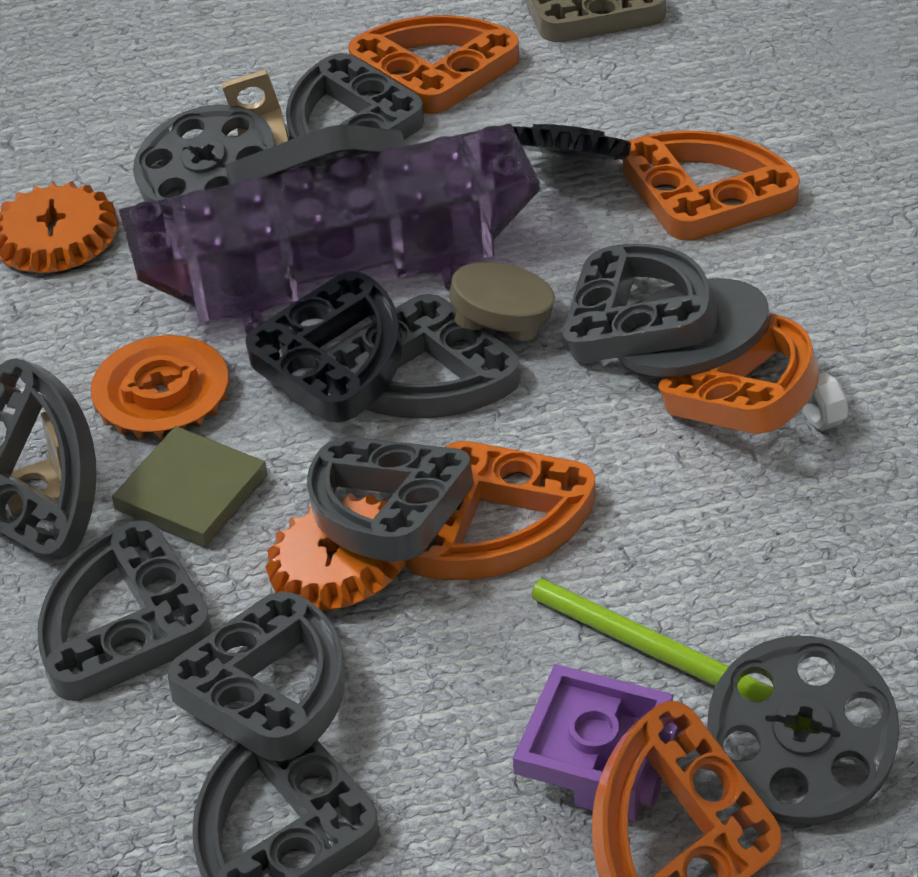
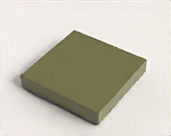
M175 426L112 495L114 509L141 521L153 523L160 529L206 547L268 475L266 462Z

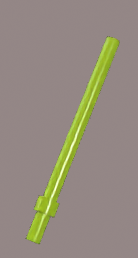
M544 578L539 579L533 588L532 599L715 687L729 667ZM749 675L741 678L737 685L738 692L743 698L756 703L765 701L774 691L772 686ZM799 716L796 725H785L797 733L805 729L811 733L820 734V732L811 729V719L808 717Z

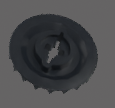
M533 124V127H504L503 140L511 147L528 151L590 159L622 160L629 156L631 149L630 141L604 136V131L556 124Z

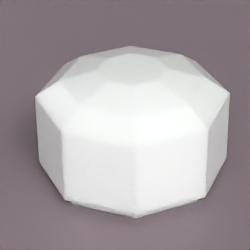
M827 372L819 374L816 389L803 407L808 421L821 431L840 425L848 415L845 392L841 384Z

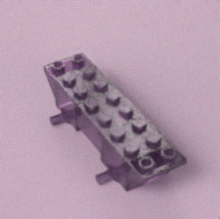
M511 123L500 126H488L481 130L455 136H442L432 141L409 146L391 147L385 151L359 157L341 158L335 162L304 169H291L286 173L254 180L245 179L235 184L208 190H195L185 195L158 201H145L135 206L119 209V214L137 280L194 306L199 323L220 318L241 317L245 333L248 335L254 329L253 323L257 327L265 322L262 312L277 305L299 300L297 285L335 277L342 273L357 272L392 264L397 278L418 273L438 272L441 274L445 288L450 291L452 277L459 267L471 261L495 256V238L540 191V181Z

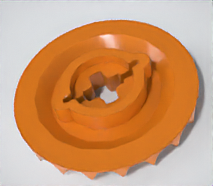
M53 181L46 188H39L34 185L32 192L27 194L17 192L15 201H6L1 205L0 260L18 270L34 273L59 272L87 263L101 254L116 235L118 219L113 202L107 200L104 192H94L91 185H84L78 188L73 181L68 182L64 186H57ZM56 218V226H53V235L50 236L48 227Z
M179 335L153 336L127 344L108 356L93 376L91 398L95 412L100 414L104 424L114 425L120 435L133 431L140 440L148 433H155L161 440L164 434L171 431L175 426L183 429L189 424L202 427L204 416L217 415L219 403L227 400V387L230 385L229 374L223 357L205 342ZM163 385L168 391L159 393L154 387Z
M350 493L341 503L362 516L374 519L388 500L378 502L372 494L358 500ZM308 506L307 515L302 518H290L289 529L275 533L276 544L267 549L269 563L265 568L271 586L276 593L292 592L304 597L321 611L348 607L375 595L395 579L405 566L407 560L390 562L362 556L341 546L337 549L338 544L330 540L320 530L313 517L312 508ZM337 549V552L333 554V557H332V560H331L330 555H329L328 552H332V551H335V550Z

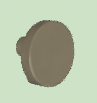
M478 262L459 268L452 277L449 291L450 302L456 309L454 320L459 326L469 330H479L486 327L505 331L510 337L520 341H530L536 338L538 328L549 321L555 301L552 288L542 278L523 268L497 262Z

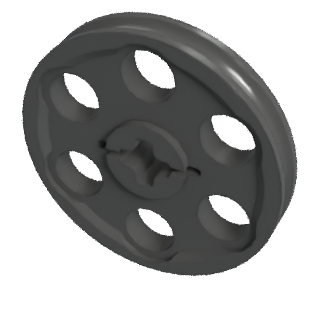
M202 106L182 112L168 119L146 137L135 156L133 165L134 178L144 202L157 214L182 222L214 220L244 208L263 193H233L230 190L223 196H209L217 188L230 187L225 166L241 158L276 146L270 126L257 113L239 106ZM248 128V130L240 136H227L234 129ZM190 130H203L196 137L190 139L182 138ZM171 159L170 163L162 168H150L156 161ZM172 189H185L184 192L177 197H163L168 191Z
M797 635L763 642L742 654L727 668L718 681L709 704L707 729L723 750L725 739L736 731L749 732L757 738L760 750L754 758L748 761H737L730 756L728 757L778 822L793 825H819L844 818L863 807L876 795L886 781L893 766L899 741V718L891 691L883 677L865 658L847 646L835 641L814 636ZM820 657L832 666L834 675L826 684L820 686L810 685L800 678L797 671L799 664L807 658ZM752 673L762 674L772 682L774 691L765 701L750 702L738 692L737 685L741 678ZM856 698L872 700L881 711V719L871 727L861 728L855 726L845 715L846 705ZM799 716L808 717L811 719V729L820 732V734L811 733L807 736L806 742H797L793 740L794 730L785 725H796ZM847 756L856 757L867 767L869 774L867 780L860 786L852 788L841 785L832 774L831 767L835 761ZM793 773L805 782L807 794L798 803L784 804L772 795L770 790L772 781L778 775Z

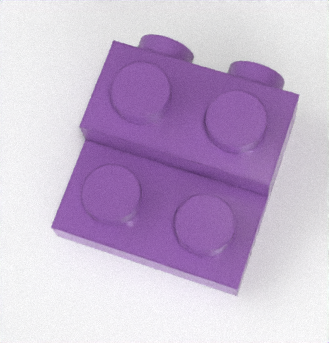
M554 664L514 754V774L574 790V805L593 810L601 774L617 743L629 728L647 712L665 701H673V694ZM672 722L664 726L658 735L666 744L674 740L680 731ZM646 757L637 772L629 800L628 820L634 822L641 805L654 807L662 783V778Z

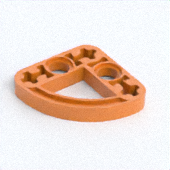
M454 15L419 16L389 22L356 36L348 45L349 54L356 56L416 93L422 99L423 113L428 114L441 113L448 110L514 68L520 59L519 39L513 31L485 20ZM437 44L461 46L434 64L427 62L406 49ZM463 69H474L471 72H457ZM401 71L409 72V73H407V74H401V75H395V74H393V73H395V72H401Z
M691 130L649 134L630 140V154L622 159L624 176L666 232L679 240L690 241L787 211L798 203L800 177L797 171L783 158L769 149L736 136ZM678 162L712 163L730 167L744 173L697 187ZM661 185H672L677 188L674 190L663 191L657 190L654 187ZM735 199L744 203L740 205H726L721 203V201Z
M770 313V324L766 333L756 345L743 355L724 365L704 372L664 377L659 382L658 387L667 412L673 416L754 434L767 433L782 427L805 406L818 383L819 366L808 333L798 323L786 317ZM778 351L790 358L787 369L777 383L745 377Z
M458 441L446 446L447 448L460 449L469 454L474 480L473 487L460 503V509L450 516L438 532V545H432L429 551H426L429 548L428 545L419 556L407 560L406 566L411 572L422 577L443 580H470L510 573L540 561L570 540L591 513L596 497L593 470L586 464L578 461L477 442ZM514 472H522L531 477L527 482L518 485L509 484L502 480L506 475ZM542 480H545V487H542ZM569 486H574L571 491H567ZM480 500L547 513L528 527L510 535L483 542L463 543Z
M665 701L655 706L629 728L609 756L598 783L592 814L593 852L599 877H638L629 845L628 808L634 780L645 757L703 833L701 837L651 877H688L687 868L692 858H701L708 861L713 866L716 877H751L779 851L782 838L781 830L775 817L697 714L687 705L678 701ZM673 722L678 727L680 733L676 735L674 740L665 744L660 739L658 733L662 731L664 726ZM696 749L700 756L681 769L677 762ZM698 769L711 770L720 778L723 792L718 802L707 801L697 793L694 787V777ZM736 802L740 809L732 813L731 817L721 822L716 814L724 811ZM752 826L756 830L758 837L753 842L754 846L744 849L740 846L738 839L744 833L743 830Z

